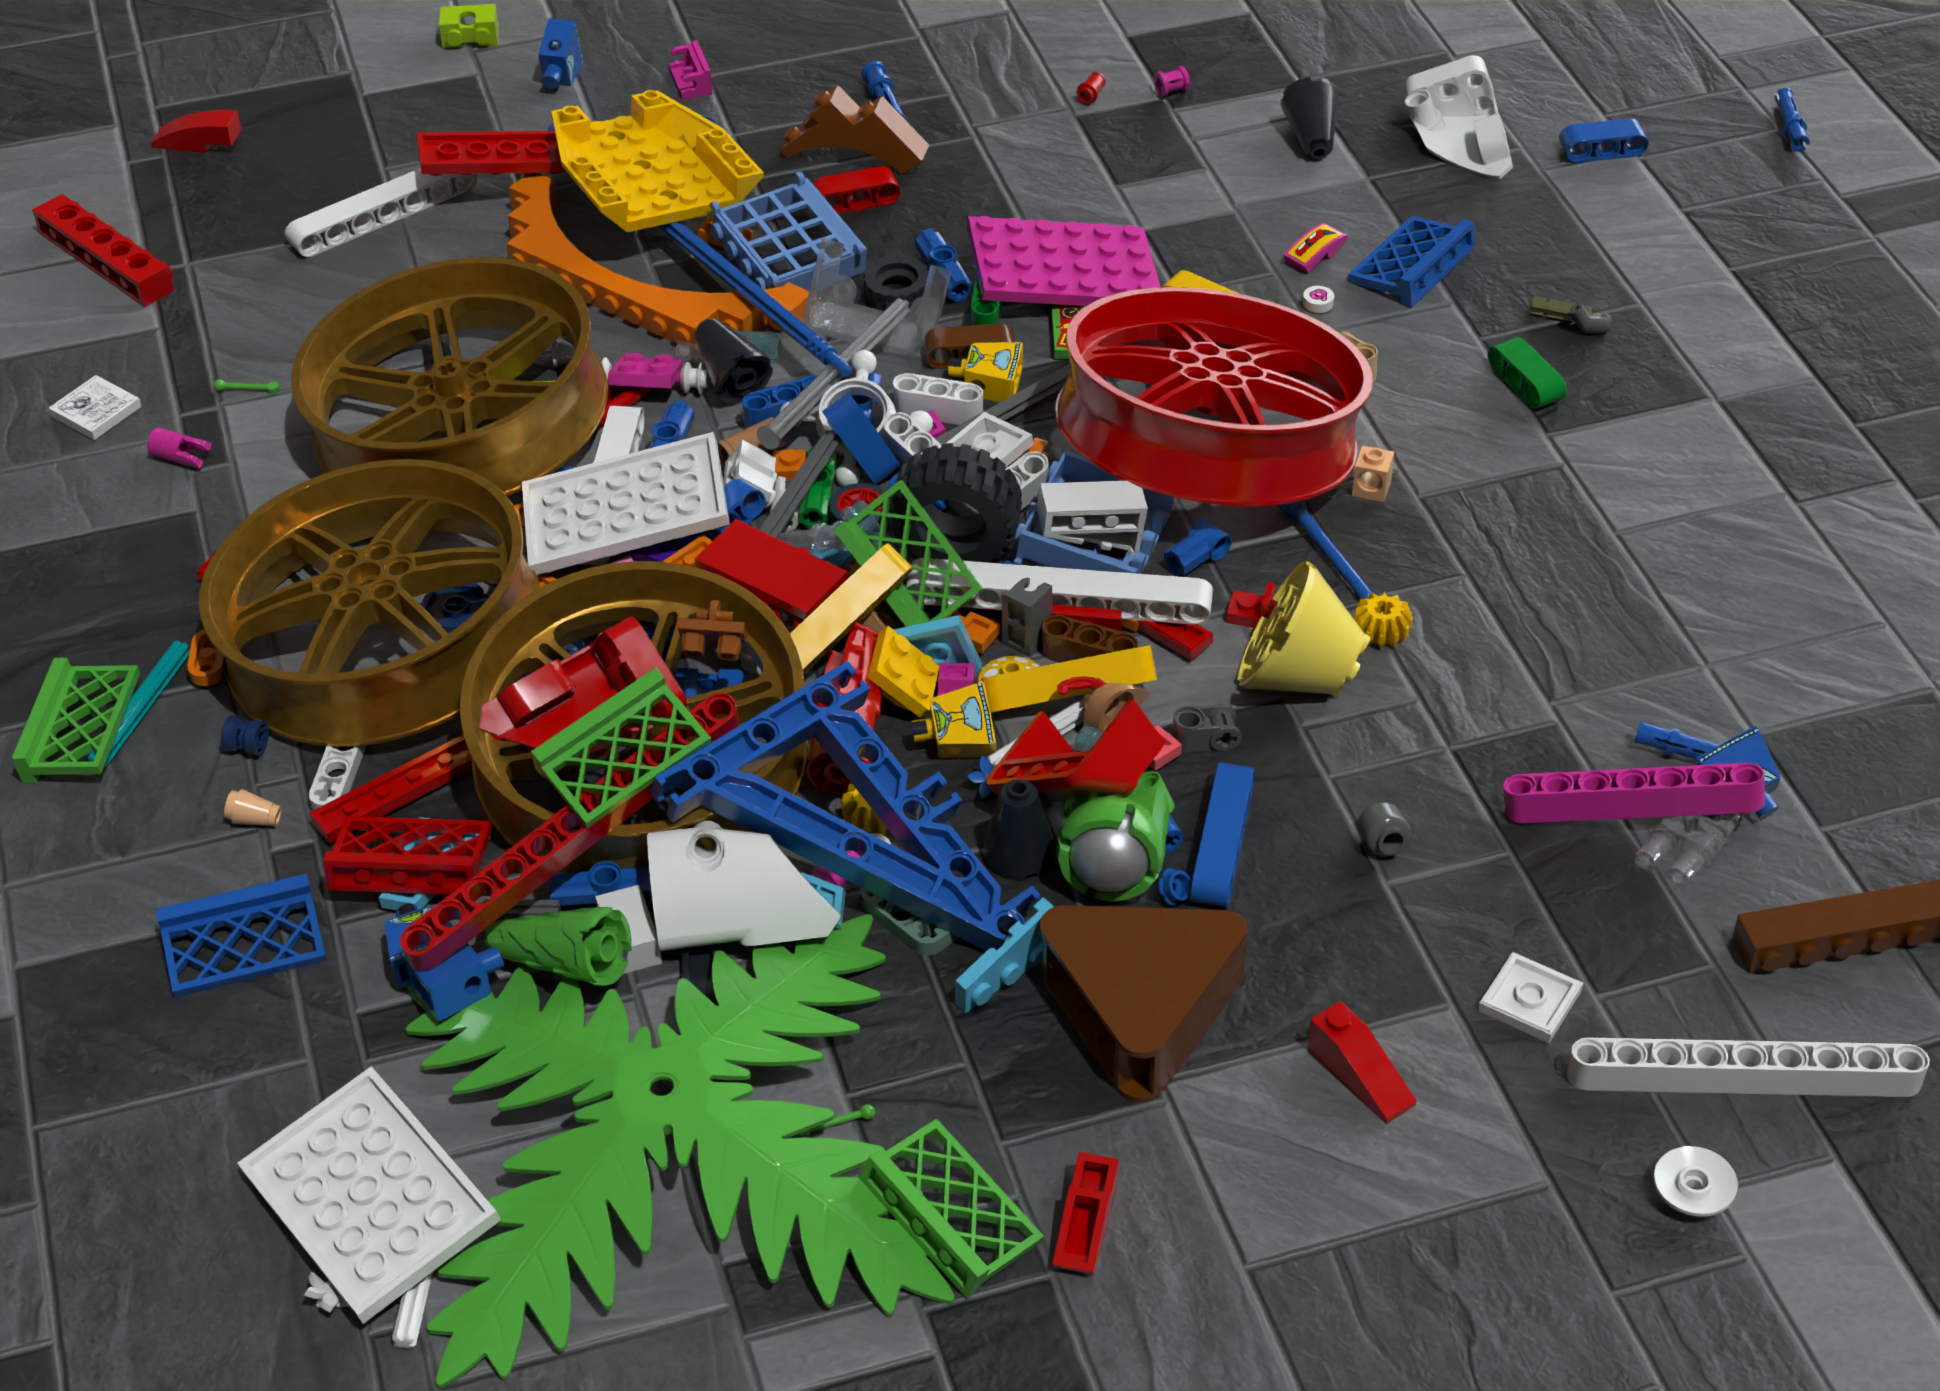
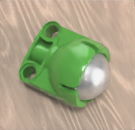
M1158 772L1143 773L1138 779L1137 787L1126 795L1118 794L1069 799L1064 802L1062 807L1065 815L1059 832L1056 855L1062 875L1074 889L1086 894L1089 887L1096 889L1095 898L1108 902L1122 901L1144 893L1156 880L1158 873L1162 870L1165 857L1169 816L1175 807L1174 801Z

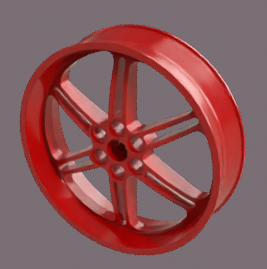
M1160 287L1131 290L1101 298L1081 309L1069 323L1066 333V347L1069 354L1070 370L1065 385L1056 400L1055 418L1057 426L1067 442L1080 455L1105 472L1138 487L1179 499L1227 506H1270L1294 503L1324 494L1341 484L1353 471L1358 453L1356 418L1371 394L1373 385L1372 370L1366 358L1352 342L1315 318L1286 306L1247 295L1202 288ZM1100 376L1154 385L1135 398L1114 387ZM1259 407L1309 421L1266 425ZM1196 408L1203 414L1218 415L1222 422L1183 415L1182 413Z

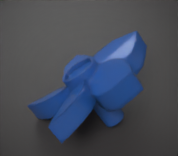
M980 756L978 763L979 771L972 772L965 778L972 783H980L978 793L980 798L983 799L992 790L986 780L995 766L991 768L990 762L984 756Z

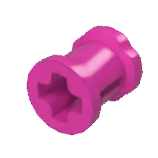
M1178 66L1176 70L1166 73L1156 72L1154 74L1156 92L1160 97H1165L1169 92L1177 90L1188 91L1190 77L1185 67Z

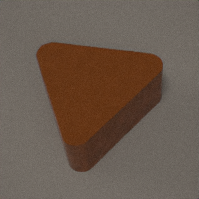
M1056 906L1046 911L1040 921V933L1043 938V963L1040 965V979L1118 1093L1125 1099L1133 1102H1149L1162 1094L1243 983L1247 923L1241 915L1230 910Z

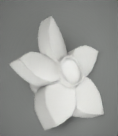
M310 1273L308 1278L313 1287H309L304 1295L318 1299L316 1302L317 1307L323 1308L330 1313L335 1307L349 1306L329 1280L324 1282L315 1273Z

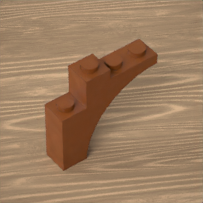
M837 85L830 91L825 89L814 99L815 106L812 112L804 119L802 125L798 128L794 125L784 134L783 138L785 141L780 152L788 159L799 152L811 148L824 146L846 147L873 155L891 165L902 175L922 162L929 144L883 96H880L873 102L868 100L859 107Z

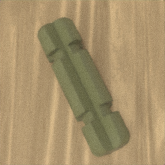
M1536 296L1532 299L1530 313L1538 316H1543L1544 313L1547 314L1548 318L1572 322L1573 317L1569 310L1575 304L1553 299L1547 302L1546 298ZM1584 306L1589 315L1592 316V308Z

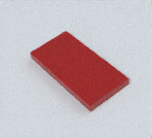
M737 519L695 558L696 568L720 575L740 585L755 596L804 620L848 579L846 570Z

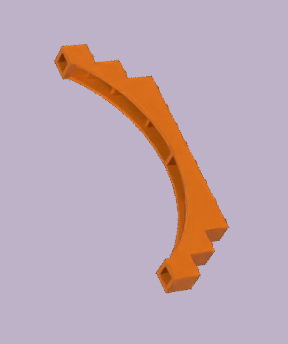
M531 173L523 176L509 187L512 212L508 214L511 240L506 243L508 259L533 263L557 273L576 288L586 303L696 353L700 350L694 337L698 325L706 319H719L747 341L751 340L767 325L785 333L737 292L705 293L658 287L619 275L594 262L580 252L565 237L552 214V208L558 204L555 180L540 173ZM789 282L781 287L764 289L766 293L805 325L814 318L812 292Z

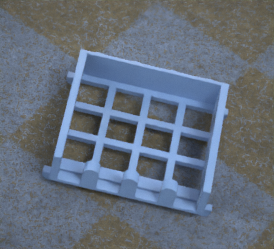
M801 171L794 174V179L797 181L796 184L776 189L720 209L717 201L710 202L713 214V224L710 225V231L714 240L722 244L727 256L731 260L734 259L740 271L763 290L781 287L789 282L805 290L813 291L866 271L867 248L810 180L804 177ZM807 207L813 216L816 217L798 224L790 213ZM783 216L791 227L773 233L765 222ZM821 224L829 235L812 241L804 230ZM758 225L766 236L748 242L740 231ZM797 233L805 244L787 250L779 239ZM836 241L843 253L826 258L818 247ZM771 242L780 252L761 259L753 248ZM811 250L819 261L801 267L793 256ZM785 259L793 268L790 272L777 276L767 266Z
M1065 450L1059 462L1053 461L1048 473L1049 481H1043L1042 483L1124 480L1105 472L1082 455ZM1142 488L1148 511L1140 551H1136L1134 556L1129 555L1127 552L1123 561L1100 554L1102 549L1100 544L1097 543L1092 551L1080 546H1074V544L1067 541L1044 537L1040 533L1042 529L1037 512V503L1031 502L1025 518L1026 524L1020 523L1017 528L1014 542L1018 543V549L1013 565H1022L1024 559L1046 567L1142 574L1170 517L1175 497Z

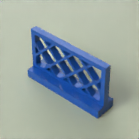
M1411 216L1348 273V282L1400 295L1401 305L1413 307L1475 248L1474 222L1463 219L1459 224L1453 226ZM1414 227H1415V228H1419V229H1423V230H1418V231L1410 232ZM1446 235L1445 237L1436 238L1437 236ZM1426 238H1429V239H1430V240H1426V241H1421V242H1416V243H1415L1416 240H1421V239H1426ZM1409 242L1406 245L1395 246L1396 244ZM1429 250L1428 252H1424V253H1420V252H1419V251ZM1414 253V255H1409V256H1404V257H1399V256H1398V255H1404V254ZM1393 257V259L1378 261L1379 259ZM1412 264H1414L1412 267H1407V268H1404V267H1403V266H1407V265H1412ZM1392 268H1398L1397 270H1392V271H1387V272H1383V271H1382V270H1387V269H1392ZM1377 272V274L1364 275L1366 273ZM1399 279V283L1391 282V280Z
M307 873L156 909L174 998L327 961ZM307 907L308 915L299 926L285 919L290 911ZM266 918L271 923L262 934H259L247 928L252 920ZM279 925L294 932L284 946L269 939ZM310 925H311L312 932L309 931V930H307V928H308ZM228 927L234 930L223 944L209 937L218 928ZM241 934L256 941L246 955L231 948ZM190 936L196 940L184 953L172 946L171 939ZM301 936L314 942L316 951L299 954L291 949ZM203 944L218 950L208 964L193 957ZM263 946L278 952L271 962L260 963L254 960V957ZM225 955L240 961L234 971L223 973L215 968ZM175 957L180 959L177 964L175 962ZM187 964L202 971L195 980L179 983L178 976Z

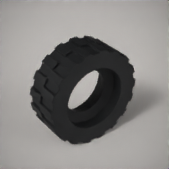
M901 255L887 256L874 261L864 271L865 302L869 304L872 310H876L880 314L897 298L909 302L910 314L923 309L924 305L930 301V270L928 271V267L918 259L915 260L909 256L902 257ZM894 282L911 285L902 289L884 287V285Z

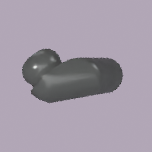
M1582 303L1575 304L1569 310V313L1583 333L1603 335L1611 329L1612 318L1607 313H1603L1602 316L1600 314L1590 316Z

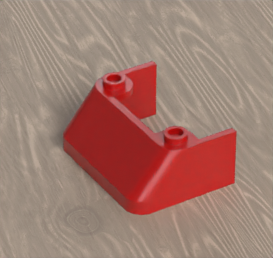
M1134 699L1126 702L1089 751L1074 752L1045 712L1040 711L991 771L986 782L993 792L999 795L1003 785L1009 781L1017 779L1029 781L1037 788L1041 802L1118 794L1126 795L1137 787L1138 779L1166 742Z

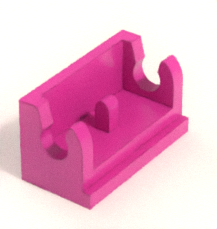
M698 41L674 47L671 50L672 55H685L682 60H675L669 63V70L682 100L711 95V71Z

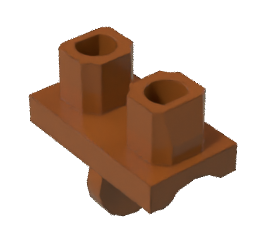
M719 600L711 601L710 610L697 609L696 619L679 618L678 631L682 639L685 657H704L705 642L718 643L717 656L719 659L736 661L741 645H747L748 633L745 632V623L733 622V612L721 611Z

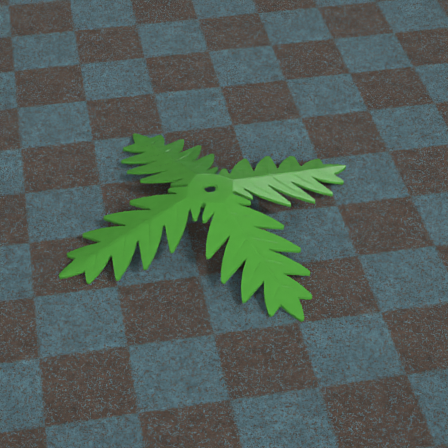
M871 914L842 923V929L833 928L827 937L797 940L794 954L780 943L754 946L753 968L756 979L752 978L726 953L721 950L716 951L712 964V983L718 1006L714 1005L689 980L685 978L679 979L675 994V1012L680 1035L667 1024H660L658 1026L659 1048H652L650 1031L646 1026L641 1027L632 1042L629 1043L627 1014L623 1002L615 989H610L606 992L587 1026H585L583 997L579 985L574 979L562 978L544 1009L540 1012L537 987L532 976L524 966H520L515 970L498 998L495 999L491 991L485 998L439 1022L413 991L412 986H407L412 998L426 1011L407 1025L406 1033L408 1035L432 1036L461 1032L424 1059L422 1062L423 1069L450 1067L498 1053L455 1084L452 1088L454 1095L500 1086L537 1071L540 1072L497 1103L498 1111L524 1108L547 1102L582 1088L584 1089L573 1097V1104L575 1106L613 1095L610 1099L588 1105L575 1112L576 1122L593 1124L552 1136L524 1149L503 1162L505 1172L554 1175L518 1186L487 1200L501 1218L494 1226L520 1228L484 1240L462 1251L438 1267V1276L441 1278L486 1281L457 1298L427 1324V1331L430 1334L452 1335L437 1372L435 1382L438 1388H444L460 1378L484 1357L489 1359L498 1376L502 1380H506L511 1373L520 1347L526 1305L530 1307L557 1351L563 1352L566 1349L572 1304L571 1279L567 1255H570L604 1309H612L615 1291V1252L606 1204H610L641 1253L644 1255L649 1254L652 1242L653 1213L649 1172L644 1151H647L660 1171H665L668 1168V1154L664 1137L666 1134L673 1133L677 1162L682 1168L687 1167L694 1144L697 1143L702 1191L710 1220L720 1242H725L728 1239L745 1181L748 1182L749 1209L753 1233L759 1256L768 1280L771 1283H776L779 1279L795 1220L799 1218L801 1241L806 1262L814 1285L826 1307L830 1308L834 1305L849 1252L852 1254L865 1286L887 1316L894 1314L901 1288L942 1303L952 1304L955 1301L953 1291L940 1272L927 1258L929 1257L927 1253L898 1221L881 1218L890 1212L859 1179L860 1177H836L865 1165L868 1157L879 1149L885 1152L882 1146L834 1138H788L832 1121L834 1119L833 1111L827 1108L784 1101H737L753 1094V1087L750 1084L711 1081V1079H750L749 1070L734 1064L788 1066L823 1061L821 1052L773 1035L827 1037L857 1034L860 1032V1027L857 1023L806 1005L844 1006L868 1003L881 999L879 991L835 976L862 971L886 962L885 954L862 946L873 924V916ZM664 1079L673 1083L674 1088L667 1095L657 1096L650 1091L651 1085L658 1080Z

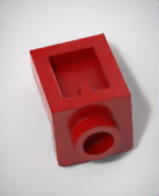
M1268 583L1264 595L1234 590L1227 610L1226 623L1256 628L1261 616L1268 619L1277 604V601L1272 599L1275 592V584Z

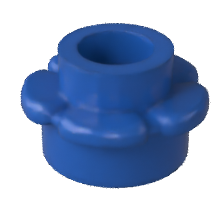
M1173 868L1162 872V878L1158 880V891L1167 904L1177 905V902L1181 903L1191 895L1192 881L1186 872L1175 871Z

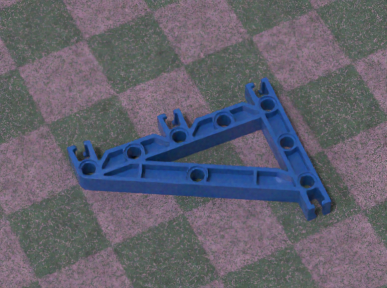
M846 661L655 776L650 795L657 803L664 801V793L678 786H681L685 791L680 797L676 793L668 796L670 803L666 815L672 822L702 805L755 833L769 834L776 844L985 951L990 948L998 950L1008 937L1002 934L998 928L1009 930L1017 921L1024 925L1026 921L1020 912L1022 910L1027 912L1031 909L1034 902L1041 898L1038 891L1032 885L1004 905H1000L1001 886L951 825L943 824L955 816L962 801L960 796L954 792L950 795L948 801L936 807H932L927 800L929 797L932 799L936 798L940 790L947 785L946 779L940 772H937L911 790H906L907 771L862 716L854 712L864 705L870 691L869 685L862 681L856 689L844 695L839 694L837 690L840 686L842 689L848 686L850 678L856 674L855 668L849 661ZM814 702L822 703L826 707H819ZM814 736L907 852L752 773ZM761 737L768 741V743L758 742L755 738ZM859 757L866 758L869 761H871V763H864L859 759ZM694 774H704L709 779L702 780L697 778ZM905 813L914 815L917 820L909 819L905 816ZM847 850L854 851V852H856L860 857H858V858L851 857L850 855L847 854L846 851H847ZM951 870L959 871L963 874L964 878L955 876Z

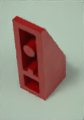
M1342 1001L1337 1002L1311 1019L1308 1050L1382 1121L1388 1124L1416 1105L1417 1099L1368 1026Z

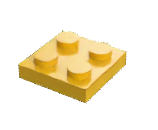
M887 625L878 633L867 678L918 717L922 718L930 711V699L934 695L940 666L929 655L924 654L912 645L906 637L898 634Z

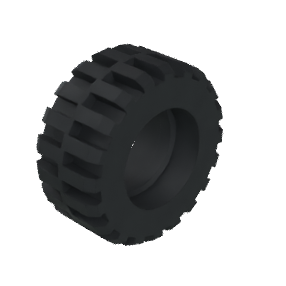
M953 443L942 444L941 448L936 449L934 445L923 449L922 454L920 452L914 454L908 459V463L901 467L896 483L899 480L904 481L963 561L995 563L996 558H1002L1008 552L1009 547L1013 545L1021 512L1022 492L1019 484L1016 483L1017 478L1010 469L1005 470L1006 464L998 457L993 459L988 451L981 448L979 451L971 449V445L961 444V447H954ZM901 491L891 499L889 511L891 514L906 515L908 500ZM945 499L957 500L972 506L980 514L969 517L953 516L942 512L932 502ZM913 508L912 516L920 517ZM889 517L894 537L903 540L905 519ZM911 520L909 540L926 542L928 533L926 524L922 521ZM933 535L932 543L940 544ZM908 544L907 553L912 552L915 560L924 558L926 547ZM931 548V559L948 560L949 555L944 549Z

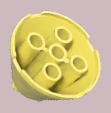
M1304 561L1288 575L1272 598L1277 601L1276 606L1268 619L1261 616L1247 644L1237 674V680L1241 681L1239 685L1245 689L1320 693L1336 696L1341 690L1344 681L1351 682L1360 668V663L1356 660L1358 655L1362 654L1366 649L1370 636L1361 630L1315 565Z

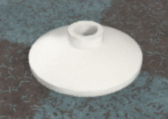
M1684 1146L1672 1149L1659 1159L1654 1171V1184L1660 1197L1669 1206L1684 1214L1702 1217L1715 1215L1726 1210L1736 1197L1738 1181L1733 1168L1723 1157L1705 1148Z

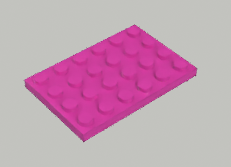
M968 216L966 228L982 300L1087 306L1094 301L1113 294L1161 287L1144 227L1134 225L1116 226L1104 223L1083 224L1074 221L1051 222L1048 220L1035 221L1018 218L1003 219L988 216Z

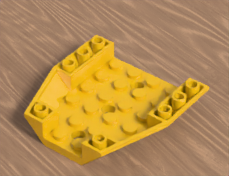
M647 90L641 94L631 95L630 116H618L615 119L601 122H591L579 106H565L562 109L551 111L561 166L598 210L626 232L712 214L710 202L717 201L720 209L742 202L764 177V172L722 127L658 90Z

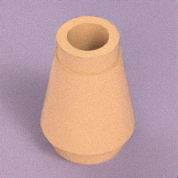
M241 789L239 792L232 790L227 797L224 808V818L232 820V824L277 827L282 813V806L276 805L244 789Z

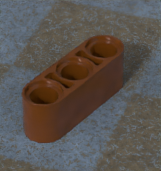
M1006 324L939 327L928 331L924 338L927 363L935 369H948L950 358L968 359L971 345L974 343L1015 342L1013 329Z
M1052 615L1042 622V654L1045 658L1058 663L1138 647L1137 638L1129 633L1062 615Z

